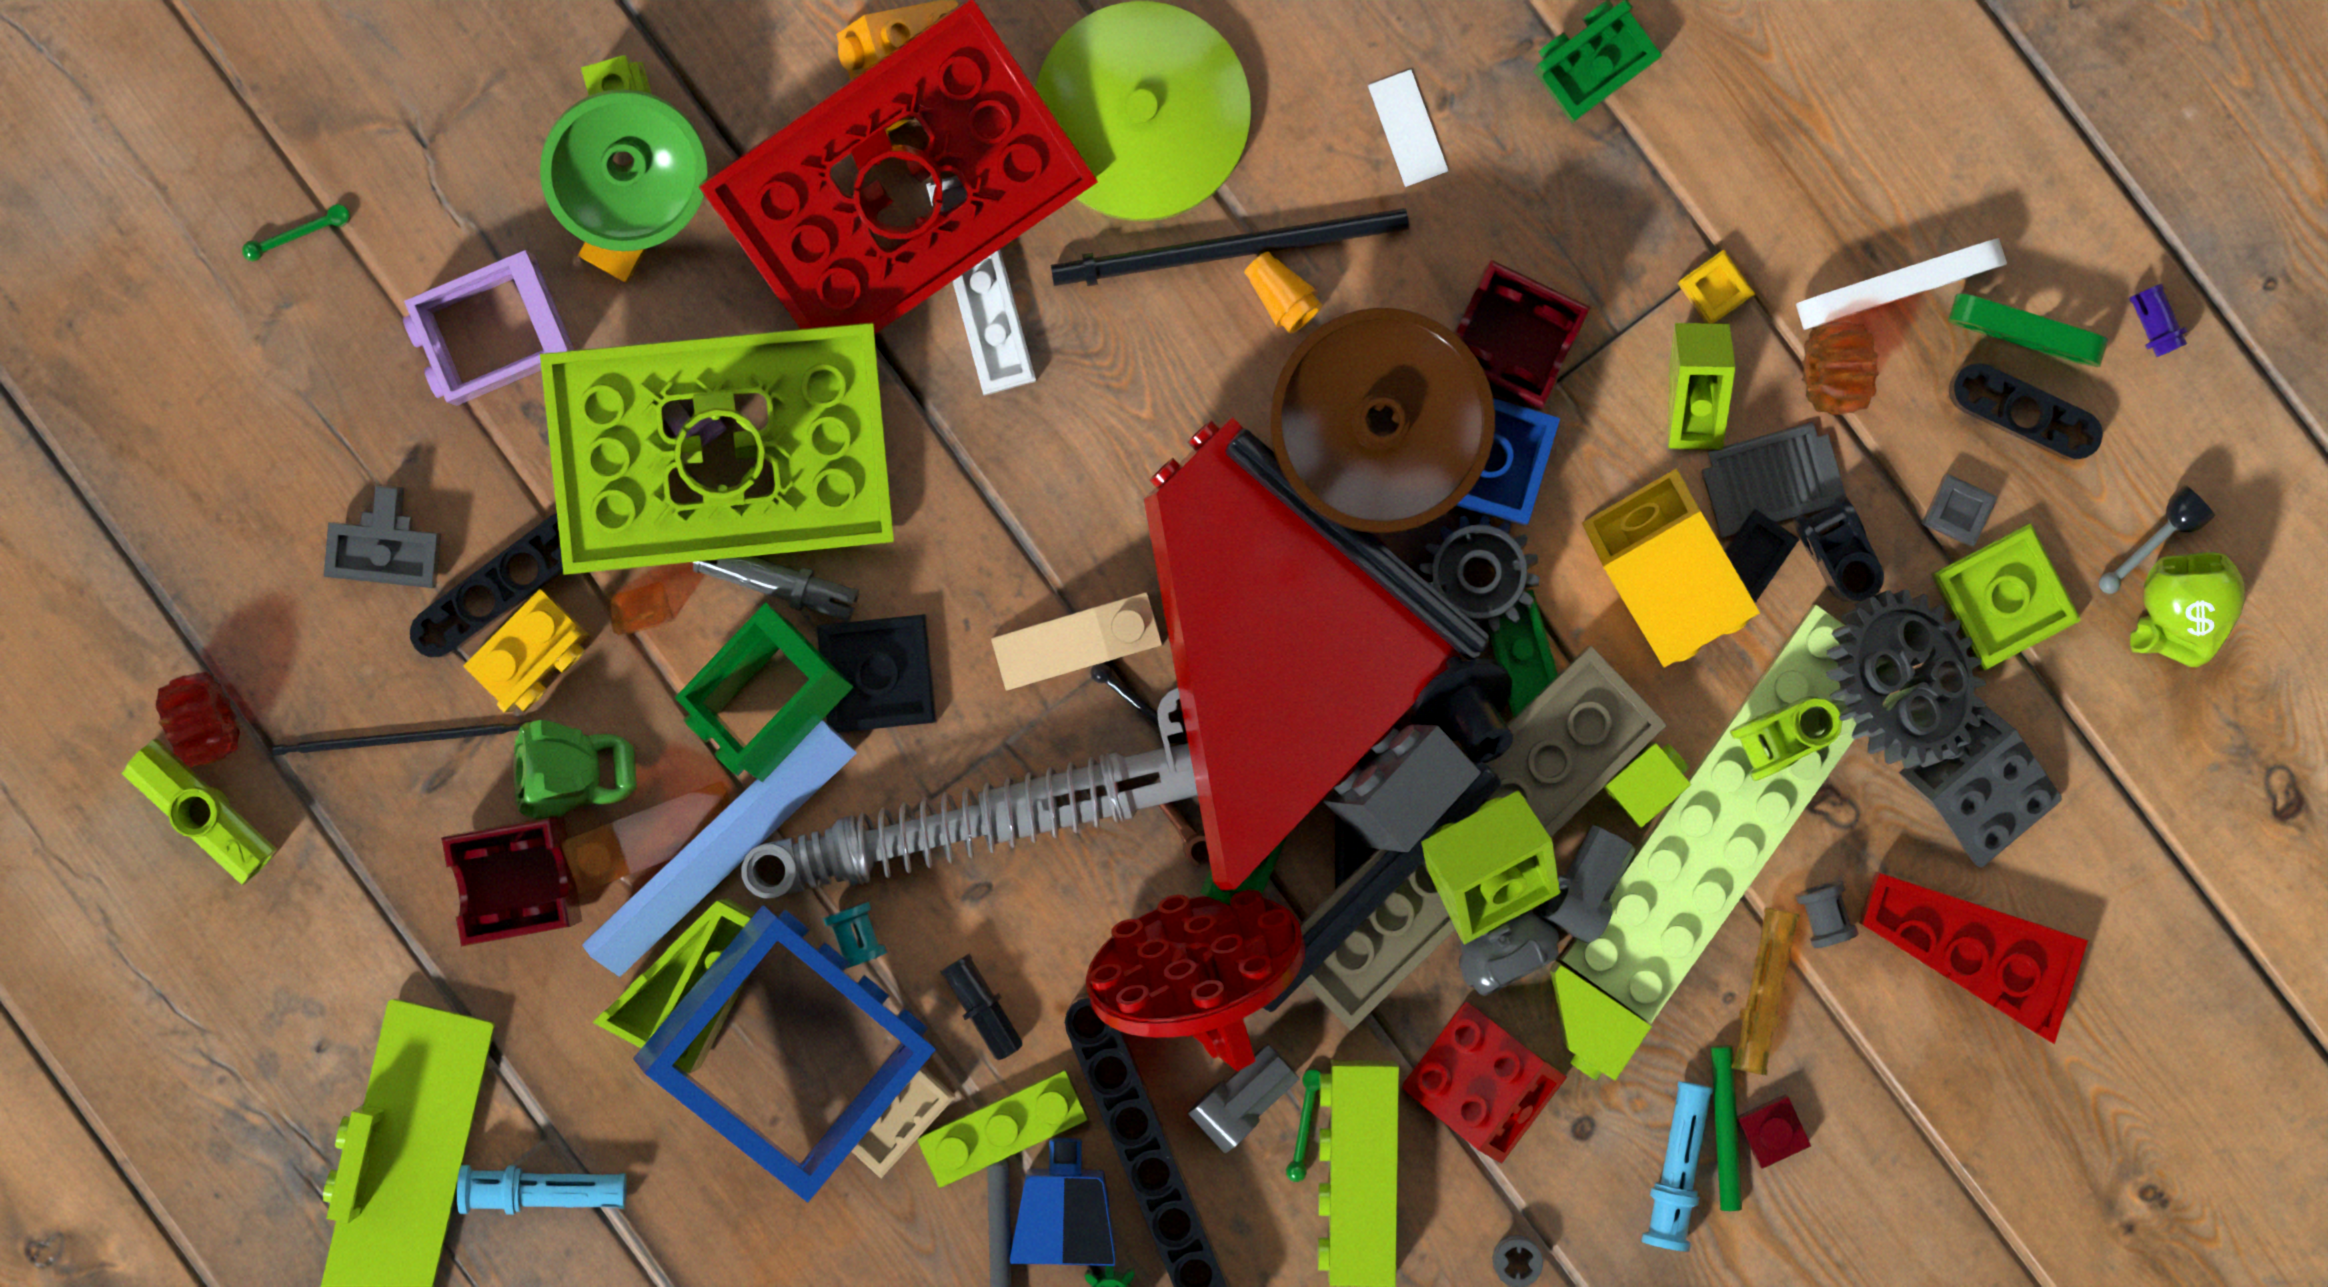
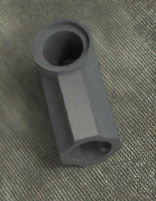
M1592 825L1566 875L1558 876L1560 894L1539 905L1540 916L1584 943L1595 941L1602 935L1609 924L1613 910L1609 899L1636 849L1632 844L1601 827Z
M1268 1043L1254 1054L1256 1062L1236 1072L1226 1082L1224 1080L1218 1082L1187 1113L1224 1153H1227L1240 1143L1260 1122L1258 1117L1300 1079L1290 1065Z

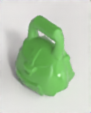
M547 720L526 722L520 727L518 735L515 736L513 754L515 803L519 812L524 816L534 819L553 816L560 818L566 812L578 806H588L590 803L612 804L623 801L637 789L634 746L621 736L613 734L583 735L582 731L577 728L572 729ZM613 748L615 789H606L599 786L600 763L597 752L602 749Z

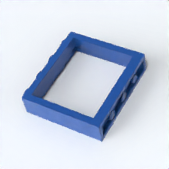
M762 905L634 1056L633 1060L644 1074L808 1203L936 1049L922 1037L929 1029L904 1007L898 1015L892 1012L883 1004L889 995L866 975L857 983L846 974L844 970L850 962L826 942L817 950L803 938L810 929L785 909L778 917ZM777 941L782 943L902 1042L801 1163L675 1064V1061Z

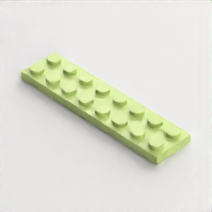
M1812 605L1691 774L1688 781L1692 785L1671 802L1631 858L1609 899L1613 910L1605 931L1591 943H1584L1574 938L1560 958L1650 1024L1854 740L1852 733L1856 722L1852 718L1843 721L1841 733L1830 745L1798 759L1793 765L1771 776L1753 781L1750 775L1753 770L1752 764L1740 740L1733 739L1730 734V730L1752 718L1772 710H1778L1800 698L1808 696L1828 700L1837 707L1840 713L1847 707L1844 701L1831 699L1830 695L1840 689L1839 681L1826 677V672L1838 668V662L1827 655V650L1840 645L1833 637L1832 632L1845 625L1817 605ZM1818 706L1807 709L1800 720L1801 729L1808 737L1819 736L1825 731L1828 724L1826 712ZM1759 735V740L1767 756L1769 757V752L1764 744L1761 735Z

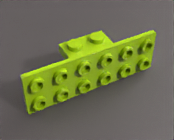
M396 998L388 1001L364 1104L351 1111L350 1117L344 1116L340 1122L335 1147L342 1149L338 1170L331 1169L323 1191V1201L330 1203L326 1219L334 1220L336 1223L321 1287H434L457 1192L459 1169L464 1162L494 1035V1022Z

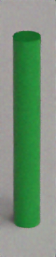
M1712 1046L1711 1060L1720 1210L1740 1211L1742 1210L1733 1046Z

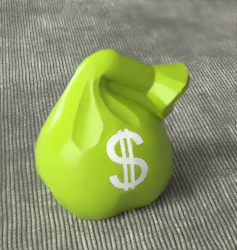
M2215 552L2160 558L2149 571L2144 584L2143 602L2150 615L2140 618L2136 630L2130 633L2132 653H2160L2189 667H2199L2208 663L2226 642L2242 614L2245 602V584L2236 565L2225 554Z

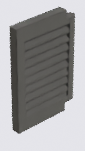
M1813 421L1723 447V450L1714 449L1708 451L1712 467L1702 470L1721 538L1736 534L1753 508L1774 522H1779L1835 505L1836 497L1842 494L1846 496L1829 435L1826 434L1818 437Z

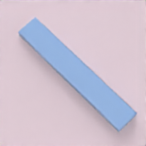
M822 720L763 782L756 779L582 944L586 952L595 961L618 977H621L728 876L752 849L763 843L852 759L857 752L848 741Z

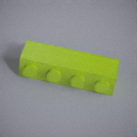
M1330 1060V1074L1320 1073V1107H1330V1128H1319V1161H1329V1183H1319L1318 1215L1328 1216V1238L1318 1237L1317 1260L1318 1271H1328L1330 1286L1396 1287L1399 1066L1396 1061Z

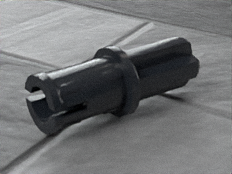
M970 953L940 971L942 976H945L966 1011L962 1017L964 1020L971 1019L995 1059H1005L1021 1048L1022 1040L998 1002L1002 998L999 993L995 995L992 993L974 964Z

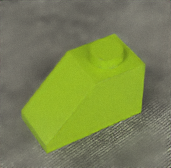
M1675 323L1669 362V449L1723 450L1735 374L1730 324Z
M1555 960L1550 968V975L1563 1042L1575 1054L1570 1063L1595 1081L1600 1078L1602 1073L1616 1081L1652 1026Z

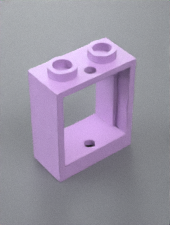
M527 250L404 301L410 314L403 318L405 329L416 348L423 346L431 364L424 368L428 384L436 398L444 396L447 403L456 406L541 371L540 353L574 350L535 255ZM514 279L543 350L462 384L433 313Z

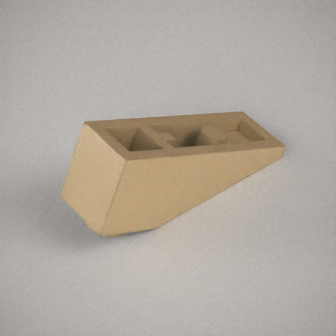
M1147 592L991 638L1006 691L1163 645Z

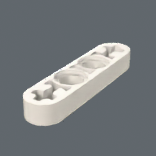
M1996 238L1796 303L1803 329L1806 330L2007 265V261L2000 240Z

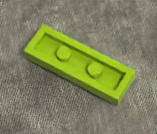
M1065 1068L920 1135L917 1141L940 1189L1087 1121L1089 1117Z

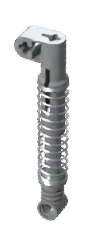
M1176 688L1169 691L1161 699L1157 710L1158 723L1164 744L1163 748L1126 757L1118 752L1106 753L1105 756L1101 754L1099 757L1100 763L1093 757H1090L1088 766L1077 768L1075 764L1070 762L1067 766V771L1056 773L1054 769L1049 767L1046 776L1035 778L1032 773L1028 772L1025 781L1014 783L1011 778L1007 777L1004 786L994 788L993 785L986 782L983 791L978 792L980 804H978L972 790L965 787L962 793V808L960 809L957 808L952 796L945 792L941 798V813L939 814L936 813L931 801L924 797L920 803V818L916 819L911 807L903 802L899 809V823L895 824L889 810L882 807L878 816L877 829L874 828L868 815L863 812L859 815L858 821L851 814L850 817L845 816V818L837 819L832 828L825 829L824 837L821 836L819 831H815L811 834V840H808L807 835L803 834L798 836V843H795L794 839L790 837L768 842L752 849L745 856L741 867L744 884L754 895L764 899L804 891L805 883H808L811 889L817 888L819 885L818 880H822L824 885H829L832 883L831 877L835 876L837 882L846 881L852 886L863 885L864 882L868 883L870 881V872L876 861L881 860L885 877L889 878L891 874L888 858L902 856L906 872L910 874L911 863L909 853L922 850L926 865L931 868L930 848L943 845L948 862L952 863L951 843L964 841L968 856L973 858L972 838L984 836L989 851L994 853L995 844L1008 841L1010 846L1014 848L1016 846V839L1028 836L1035 843L1037 840L1036 834L1049 831L1052 837L1056 838L1058 835L1057 829L1070 826L1073 832L1077 833L1079 829L1078 824L1092 821L1094 827L1098 828L1100 824L1099 819L1111 816L1117 823L1120 820L1124 822L1125 819H1132L1137 810L1198 796L1188 743L1170 747L1168 735L1183 732L1180 722L1171 723L1169 719V712L1177 709L1176 700L1180 699L1179 690ZM1159 772L1161 782L1123 791L1119 790L1118 781ZM1102 786L1104 795L1096 797L1095 787ZM1089 788H1090V794H1091V798H1090V799H1089L1088 794H1087V791H1086V789H1089ZM1081 790L1084 800L1075 802L1074 792ZM1069 793L1070 804H1068L1065 794ZM968 795H969V797H970V799H971V801H972V804H973L972 806H968V801H967V796H968ZM1056 796L1061 797L1063 805L1058 806ZM947 800L952 808L951 811H947ZM926 804L931 812V816H926ZM905 809H906V811L908 812L909 817H910V819H911L910 821H906V822H905V815H904V814H905ZM884 814L886 815V817H887V819H888V821H889V823H890L889 826H885V827H884V820H883V819H884ZM863 818H864V820L866 821V823H867V825H868V828H869L868 831H867V829L863 826ZM766 855L777 856L784 863L786 874L779 885H769L759 876L758 865L760 860Z

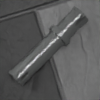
M754 556L717 559L718 563L711 560L697 561L693 564V572L703 573L790 602L789 607L801 611L803 607H807L842 619V621L847 623L852 618L855 608L834 601V598L853 604V602L857 603L859 597V589H852L815 577L814 570L804 567L797 571Z

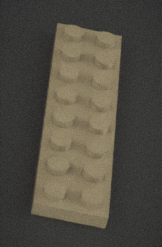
M1587 646L1507 724L1513 734L1512 744L1502 756L1484 763L1498 775L1501 780V786L1474 813L1478 812L1486 802L1498 797L1505 798L1519 790L1551 838L1661 732L1667 724L1592 646ZM1377 849L1300 924L1302 934L1304 935L1389 850ZM1426 862L1304 981L1350 1031L1456 930L1427 870Z

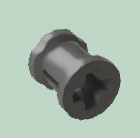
M1843 881L1821 884L1796 894L1798 904L1805 906L1812 928L1813 936L1810 938L1813 948L1831 946L1859 935L1857 927L1850 924L1841 893L1845 891Z

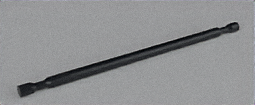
M532 720L508 725L499 723L301 742L297 745L278 744L272 745V755L498 735L510 731H519L524 723L532 722Z

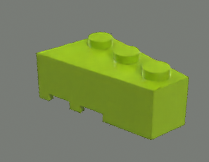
M729 898L716 901L645 973L641 974L592 1023L642 1048L756 912ZM746 979L675 1061V1064L685 1072L690 1074L702 1067Z

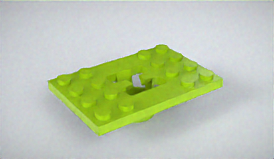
M872 322L540 353L564 575L894 542ZM759 393L765 397L768 421L762 429H757L747 416L736 411L734 395ZM693 399L694 415L684 422L677 437L668 436L663 429L662 407L664 404L674 400ZM721 416L732 417L747 430L733 432L736 459L755 457L756 464L749 469L741 479L742 482L736 486L728 488L726 485H720L718 489L707 488L696 482L684 469V464L703 462L700 435L690 436L689 438H685V436L702 419L711 417L713 420H718ZM764 459L770 461L773 466L774 475L773 490L766 495L744 497V491L753 485L754 480L759 476L763 468ZM677 467L680 477L690 489L703 495V501L687 503L674 501L670 495L668 478L670 471Z

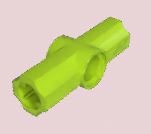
M157 738L151 740L145 747L140 749L127 763L126 768L121 773L169 817L170 824L178 833L191 837L242 885L247 884L257 875L278 850L230 806L228 798L222 791L208 786ZM196 797L204 799L210 808V818L204 826L197 825L190 817V804Z

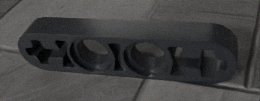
M557 513L547 518L419 613L410 627V640L414 648L420 654L430 658L446 657L453 654L563 572L561 547L550 554L558 560V563L551 568L546 554L533 544L535 540L541 537L542 544L549 546L559 538V530L556 528L558 526ZM520 553H529L538 562L539 571L537 577L528 584H519L510 575L509 566L511 560ZM477 585L488 587L495 597L493 610L483 617L473 615L466 606L467 593ZM453 602L458 616L471 627L464 632L462 624H455L444 633L447 643L443 647L439 643L427 644L424 638L430 631L426 624L429 620L435 624H442L453 617L454 614L446 609Z

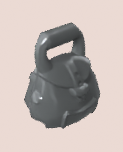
M1529 910L1465 945L1460 939L1462 954L1459 958V968H1461L1464 982L1469 987L1473 986L1479 994L1487 996L1544 967L1558 958L1557 942L1559 937L1557 930L1549 921Z

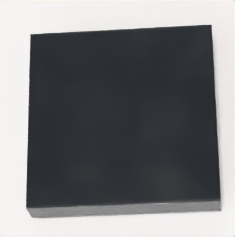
M926 614L817 625L819 652L853 686L844 698L826 715V723L837 733L937 723Z

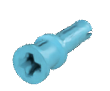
M1678 1081L1677 1098L1668 1137L1661 1182H1655L1654 1187H1651L1650 1196L1654 1198L1649 1231L1642 1233L1641 1242L1665 1249L1689 1252L1691 1243L1686 1238L1692 1207L1698 1206L1700 1199L1697 1196L1698 1191L1694 1190L1693 1186L1713 1088Z
M462 1164L459 1169L457 1183V1207L459 1214H468L471 1209H504L506 1215H515L516 1212L521 1211L522 1207H607L625 1209L627 1197L626 1173L534 1174L523 1173V1169L518 1168L517 1165H508L505 1170H472L470 1165Z

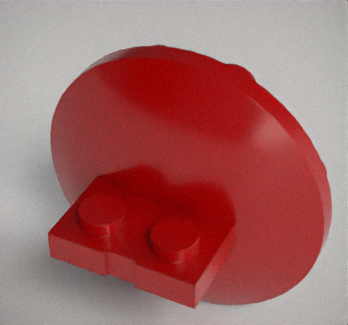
M1244 890L1235 894L1230 900L1231 906L1205 895L1188 898L1181 894L1168 896L1159 902L1157 909L1137 919L1123 920L1113 926L1111 929L1112 936L1095 954L1087 971L1086 989L1092 1008L1104 1023L1116 1030L1131 1035L1155 1038L1190 1037L1192 1035L1203 1044L1205 1050L1212 1058H1221L1238 1072L1256 1062L1243 1018L1263 1008L1285 991L1298 975L1303 965L1306 948L1298 920L1284 906L1263 898L1258 890Z

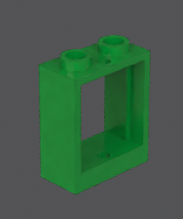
M765 602L675 696V699L689 713L683 720L686 725L705 742H708L711 738L714 739L720 746L714 753L715 756L731 772L739 776L745 770L763 782L844 698L853 686L788 619ZM781 649L809 680L746 745L722 720L718 713L767 661Z

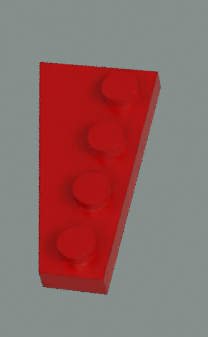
M1875 872L1859 924L2055 1045L2088 940Z

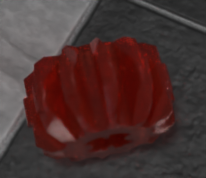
M197 672L187 676L182 675L170 680L169 684L158 689L155 708L160 715L158 723L163 727L165 740H168L172 745L174 755L181 758L186 765L193 767L202 764H212L226 758L227 754L237 750L240 730L235 722L237 716L232 711L230 699L224 695L221 684L214 681L211 675L207 672Z

